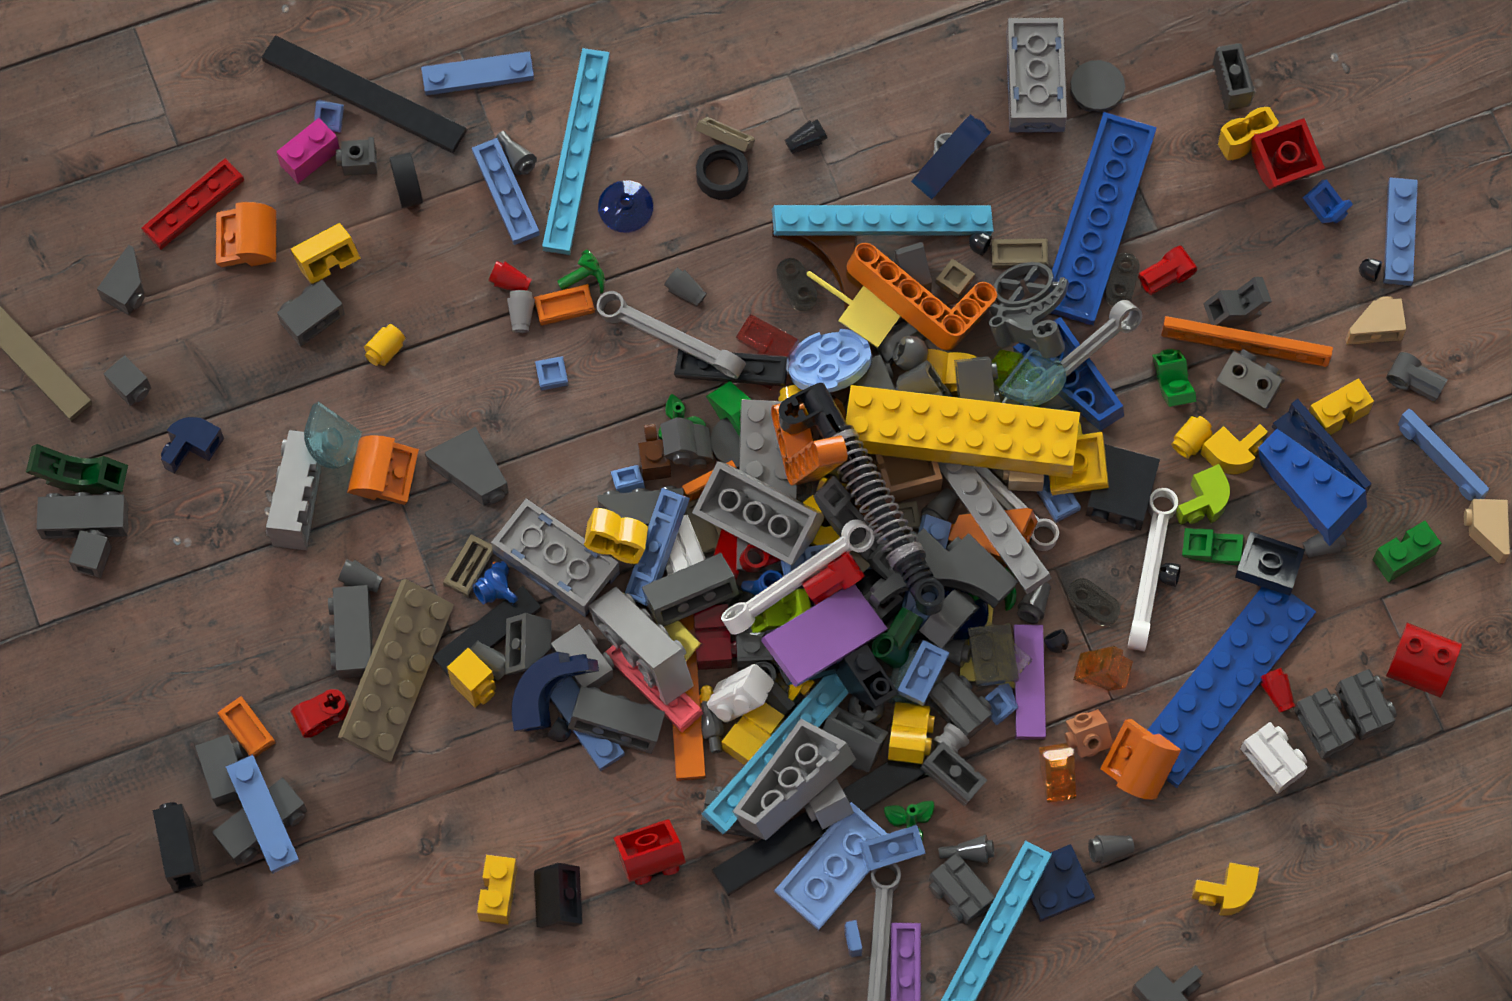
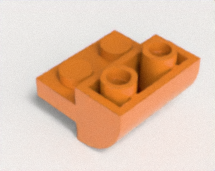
M240 202L236 203V209L216 213V264L222 268L247 263L252 267L276 262V210L262 203Z
M378 435L361 437L358 441L347 493L371 500L381 498L405 505L408 502L419 449L395 443V439Z
M1126 719L1100 769L1118 782L1116 786L1121 790L1142 799L1153 800L1157 798L1181 749L1162 735H1153L1134 720Z

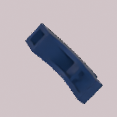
M970 114L911 182L932 200L988 137L991 131L986 128L981 120Z
M555 652L542 657L532 664L518 682L513 696L512 721L514 731L529 732L551 728L549 701L554 688L568 677L599 672L598 660L587 658V654L569 657V653Z

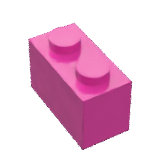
M318 118L276 152L280 166L299 184L336 154V149H340L337 136Z

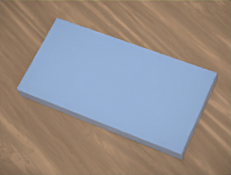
M852 802L850 805L854 813L832 824L774 890L778 896L817 930L825 924L870 872L867 870L859 843L888 834Z

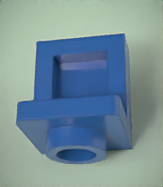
M1327 179L1321 180L1303 197L1321 223H1338L1348 215L1347 210L1353 205L1350 200L1343 201Z

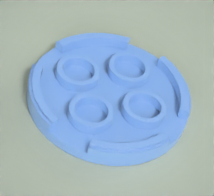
M840 329L839 332L823 335L818 332L801 341L793 349L789 356L788 372L792 382L802 390L817 383H824L829 392H834L854 384L863 377L871 365L872 353L868 341L852 330Z

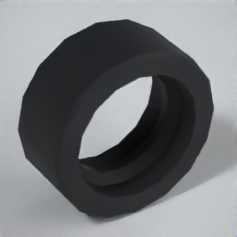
M727 144L714 145L705 149L699 156L696 164L697 184L701 191L710 198L727 200L738 196L745 189L748 181V162L744 154L737 148ZM721 159L732 161L738 167L739 174L737 179L727 185L712 183L706 176L707 166L711 162Z
M409 152L390 157L401 207L405 208L422 204L423 199L412 154Z

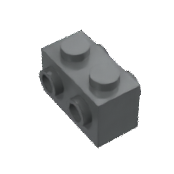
M1242 349L1240 353L1233 351L1216 381L1260 406L1269 408L1285 381V378L1280 376L1282 370L1269 363L1265 367L1255 362L1257 356L1245 349ZM1239 365H1241L1244 369L1242 375H1239L1237 373V367ZM1263 379L1268 381L1267 389L1261 386Z

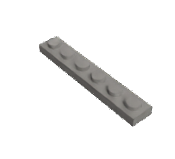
M938 462L942 475L1025 592L1029 594L1052 579L1047 569L974 467Z

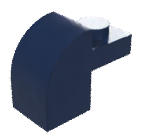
M186 417L174 422L167 429L172 443L168 442L163 448L161 461L164 468L174 474L189 451L210 461L224 440L221 428L198 417Z

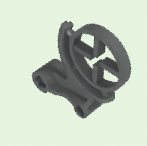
M1038 262L1018 264L1003 272L994 284V288L997 291L996 300L998 305L992 304L989 307L991 314L994 316L989 320V325L997 346L1007 347L1012 342H1020L1034 350L1040 351V354L1045 358L1059 356L1064 351L1065 345L1057 323L1052 320H1045L1036 325L1034 324L1050 314L1061 303L1068 290V279L1061 277L1059 282H1055L1051 269ZM1023 274H1027L1024 281L1029 293L1037 294L1025 300H1022L1025 293L1020 281L1012 280ZM1039 274H1044L1049 278L1047 285L1037 284L1034 281ZM1002 289L1015 290L1009 300L1000 296Z

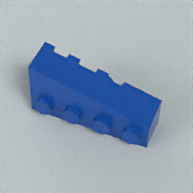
M1061 317L1054 320L1058 325L1065 345L1064 351L1059 356L1045 358L1040 354V351L1034 350L1020 342L1013 346L1015 358L1039 379L1080 345ZM1090 358L1085 360L1052 388L1055 393L1077 412H1080L1099 431L1124 417L1122 403Z
M1276 429L1258 447L1260 465L1281 490L1288 494L1291 502L1297 509L1300 508L1308 518L1309 523L1314 529L1317 528L1329 546L1367 508L1365 489L1280 430Z

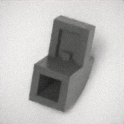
M1254 277L1238 290H1220L1203 304L1211 325L1231 328L1257 319L1262 315L1261 309L1272 301L1263 277Z
M954 589L944 599L941 611L931 615L919 631L942 649L954 638L961 627L974 616L980 607L975 604L974 599L969 594Z
M1195 965L1177 981L1172 983L1162 970L1156 966L1134 984L1132 991L1140 1001H1188L1183 994L1189 997L1201 987L1199 981L1203 973Z

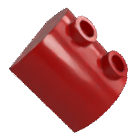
M1305 118L1252 137L1251 150L1254 163L1262 181L1269 189L1325 169Z
M1407 622L1386 677L1441 698L1457 661L1462 644Z
M669 819L613 837L626 877L629 882L634 881L637 885L648 883L652 879L651 875L663 872L664 875L675 874L680 870L679 865L686 863L680 840Z

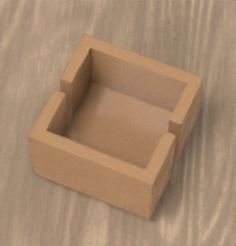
M871 454L873 463L877 466L876 471L881 473L880 480L886 482L885 487L890 489L889 494L894 496L895 502L941 491L943 478L938 462Z

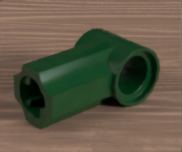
M901 607L888 631L880 634L873 641L872 653L891 668H900L908 660L909 650L907 647L924 619L912 611Z

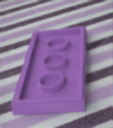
M854 584L845 590L838 591L765 635L761 641L796 688L874 640L880 634L885 633L888 628Z

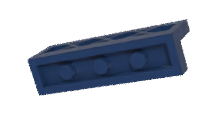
M1296 399L1292 402L1289 411L1273 422L1272 428L1280 430L1366 490L1367 495L1372 483L1300 400Z

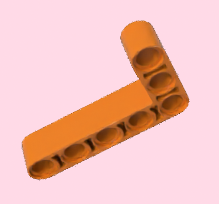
M869 243L857 245L847 263V270L852 277L933 344L946 351L952 350L987 314L989 307L997 298V291L993 285L987 282H979L950 309Z
M780 404L772 405V420L786 476L791 486L820 480L847 461V448L841 435L813 441L810 428L797 434H789L781 428L779 423ZM804 404L799 405V409H802L807 416ZM793 413L788 414V416L792 415L794 418L798 417V415L794 416Z

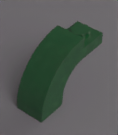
M35 444L31 447L26 473L47 480L46 484L73 492L103 495L109 491L123 492L128 465L105 456L99 458L74 457Z

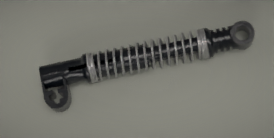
M814 384L783 400L779 406V423L785 432L797 434L815 425L823 439L839 435L843 437L847 448V461L839 466L837 473L844 475L842 481L848 482L846 489H852L850 496L856 497L855 504L862 506L859 512L865 513L870 511L865 515L864 520L874 519L868 526L870 529L879 527L873 532V536L883 535L877 541L878 544L887 543L882 548V552L892 550L886 559L889 560L888 563L894 572L900 574L904 582L907 583L906 586L910 589L916 608L924 615L937 614L944 605L945 591L943 585L933 577L932 571H929L930 568L925 561V550L921 543L916 542L917 536L912 535L913 529L907 527V519H902L904 513L898 511L899 505L894 503V496L889 495L890 489L885 487L886 482L880 480L881 473L876 472L877 466L871 464L873 459L867 456L868 451L863 449V442L858 441L859 435L852 425L847 424L825 384ZM804 404L809 415L806 416L803 410L799 409V405ZM793 413L794 416L798 415V417L794 418L792 415L788 416V414ZM888 497L892 498L891 503H886L885 500ZM892 505L897 507L895 511L890 510ZM896 513L901 514V517L899 519H896L894 517ZM900 521H905L904 527H900ZM905 529L910 530V533L908 535L904 534L903 531ZM909 537L915 538L912 543H909ZM931 592L937 596V599L927 602L922 598V595Z

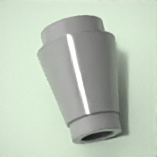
M511 291L507 302L512 332L527 333L529 332L535 299L532 298V292Z

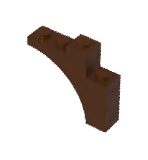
M773 228L772 237L796 243L812 252L834 275L841 293L851 300L856 297L863 285L849 274L847 263L855 250L857 235H774ZM844 302V312L849 306L846 302Z

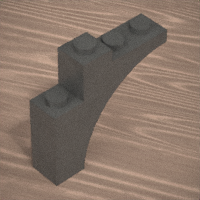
M924 528L918 534L914 531L912 532V535L917 536L916 542L921 543L925 550V561L930 568L929 571H932L933 577L943 587L970 593L982 599L994 609L1014 590L1018 583L969 533L962 540L959 537L955 538L945 549ZM909 537V543H912L915 538ZM892 568L890 569L892 575L886 581L881 578L870 589L872 595L868 603L875 609H878L894 596L910 590L907 588V583L904 582L903 577L895 573Z

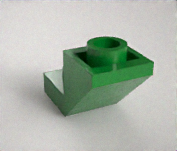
M1165 349L1158 354H1153L1152 358L1161 394L1167 405L1172 407L1196 402V392L1188 381L1187 362L1181 351Z
M729 381L706 397L719 419L722 420L728 417L740 437L741 400L751 399Z

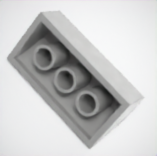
M717 461L692 512L790 565H793L813 542L825 518L823 513L727 463Z

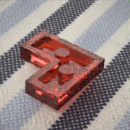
M751 314L736 336L737 341L756 350L759 355L784 356L789 359L790 354L799 344L797 338ZM763 385V386L767 387V388L770 389V390H771V388L773 387V386H770V385Z

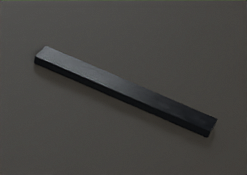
M276 35L262 55L264 62L451 153L455 152L467 132L466 127Z
M890 760L842 790L849 803L852 802L862 812H866L923 777L926 773L920 768L922 764ZM807 812L780 827L767 840H759L712 869V872L727 896L817 842L829 827L822 829L818 820L816 819L812 822Z

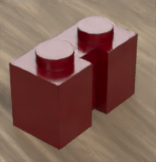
M728 604L713 605L694 614L695 638L701 643L696 649L698 670L732 668V658H737L736 641H731L730 632L721 620L722 614L728 609Z

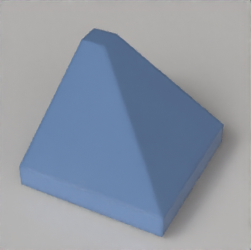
M323 100L316 101L314 121L320 118L331 131L341 132L344 105Z
M638 465L611 471L616 491L630 493L634 489L645 488Z
M1008 683L999 685L985 697L992 706V720L995 725L1000 724L1018 708L1012 688Z

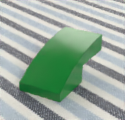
M1185 528L1182 556L1210 563L1239 565L1244 551L1245 538L1242 534H1217L1213 529Z

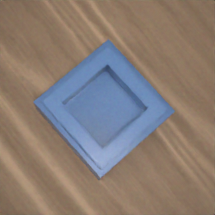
M563 356L535 361L541 391L568 386Z
M857 921L846 922L844 932L849 955L851 958L862 956V945Z

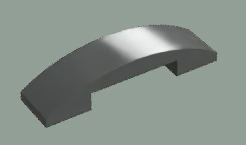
M831 476L815 493L814 498L835 532L841 537L845 524L856 519L862 520L869 526V522L864 520L862 514L849 501L852 498L851 494L835 476ZM863 527L854 529L850 534V543L853 545L861 543L866 537V529ZM874 536L872 546L868 550L858 553L870 564L869 567L887 580L892 573L890 572L889 560L886 557L892 550L882 552V548L887 543L878 544L877 541L881 536Z

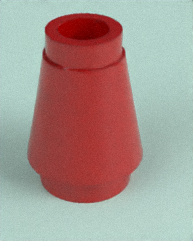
M497 261L488 281L494 283V287L511 291H527L532 279L506 261L504 263Z
M1282 668L1261 676L1263 682L1261 686L1279 713L1295 707L1288 674H1284Z

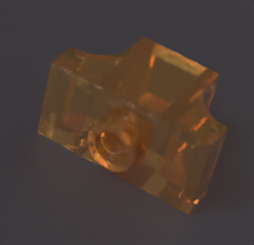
M1116 646L1082 652L1079 656L1073 680L1081 684L1096 685L1108 691L1123 689L1127 686L1133 661L1124 657V650Z
M1068 743L1039 747L1040 771L1044 782L1047 803L1075 799V760L1072 747L1069 748Z

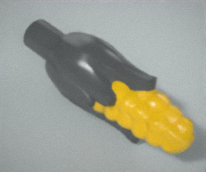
M704 685L700 689V708L703 710L701 730L703 738L709 740L711 753L715 754L722 752L720 738L724 735V725L722 720L708 708L707 702L714 693L711 686Z

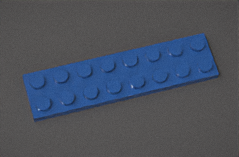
M1106 112L1103 113L1052 269L1055 282H1059L1061 277L1068 279V290L1064 299L1051 313L1094 326L1157 127Z
M1264 587L1260 588L1148 728V731L1153 735L1160 734L1181 749L1166 779L1176 788L1179 787L1262 682L1261 676L1271 671L1316 613L1314 609L1292 593L1289 596Z

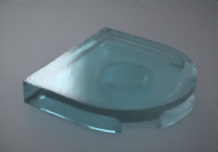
M1030 348L999 388L1002 396L1025 405L1042 404L1054 398L1062 390L1066 382V371L1057 357L1045 358L1040 354V351Z
M318 401L312 405L304 430V440L310 455L316 462L326 468L337 469L353 459L362 431Z

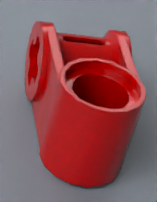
M330 689L310 700L299 703L292 708L291 715L303 738H310L318 735L326 728L343 721L350 707L341 691ZM336 701L338 708L333 710L331 703Z

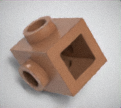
M1099 710L1080 713L1066 721L1068 732L1064 735L1070 750L1075 749L1080 758L1094 756L1100 751L1112 747L1113 742L1108 722Z

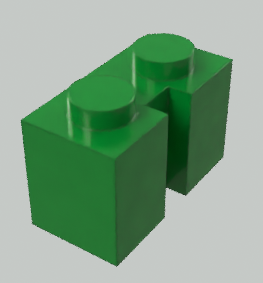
M1423 521L1406 531L1401 542L1396 537L1379 547L1372 560L1389 583L1436 555L1442 543L1428 523Z

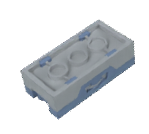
M1008 18L1006 45L1009 132H1064L1067 108L1063 18Z
M528 499L523 501L491 542L493 554L584 617L590 612L588 605L593 603L594 599L608 582L612 584L620 574L618 561L609 555L599 554L586 548L583 537Z

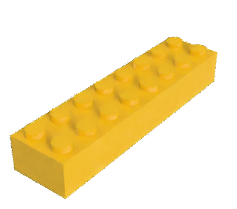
M851 385L846 422L857 431L859 435L858 441L863 442V449H867L868 454L1072 478L1080 412Z

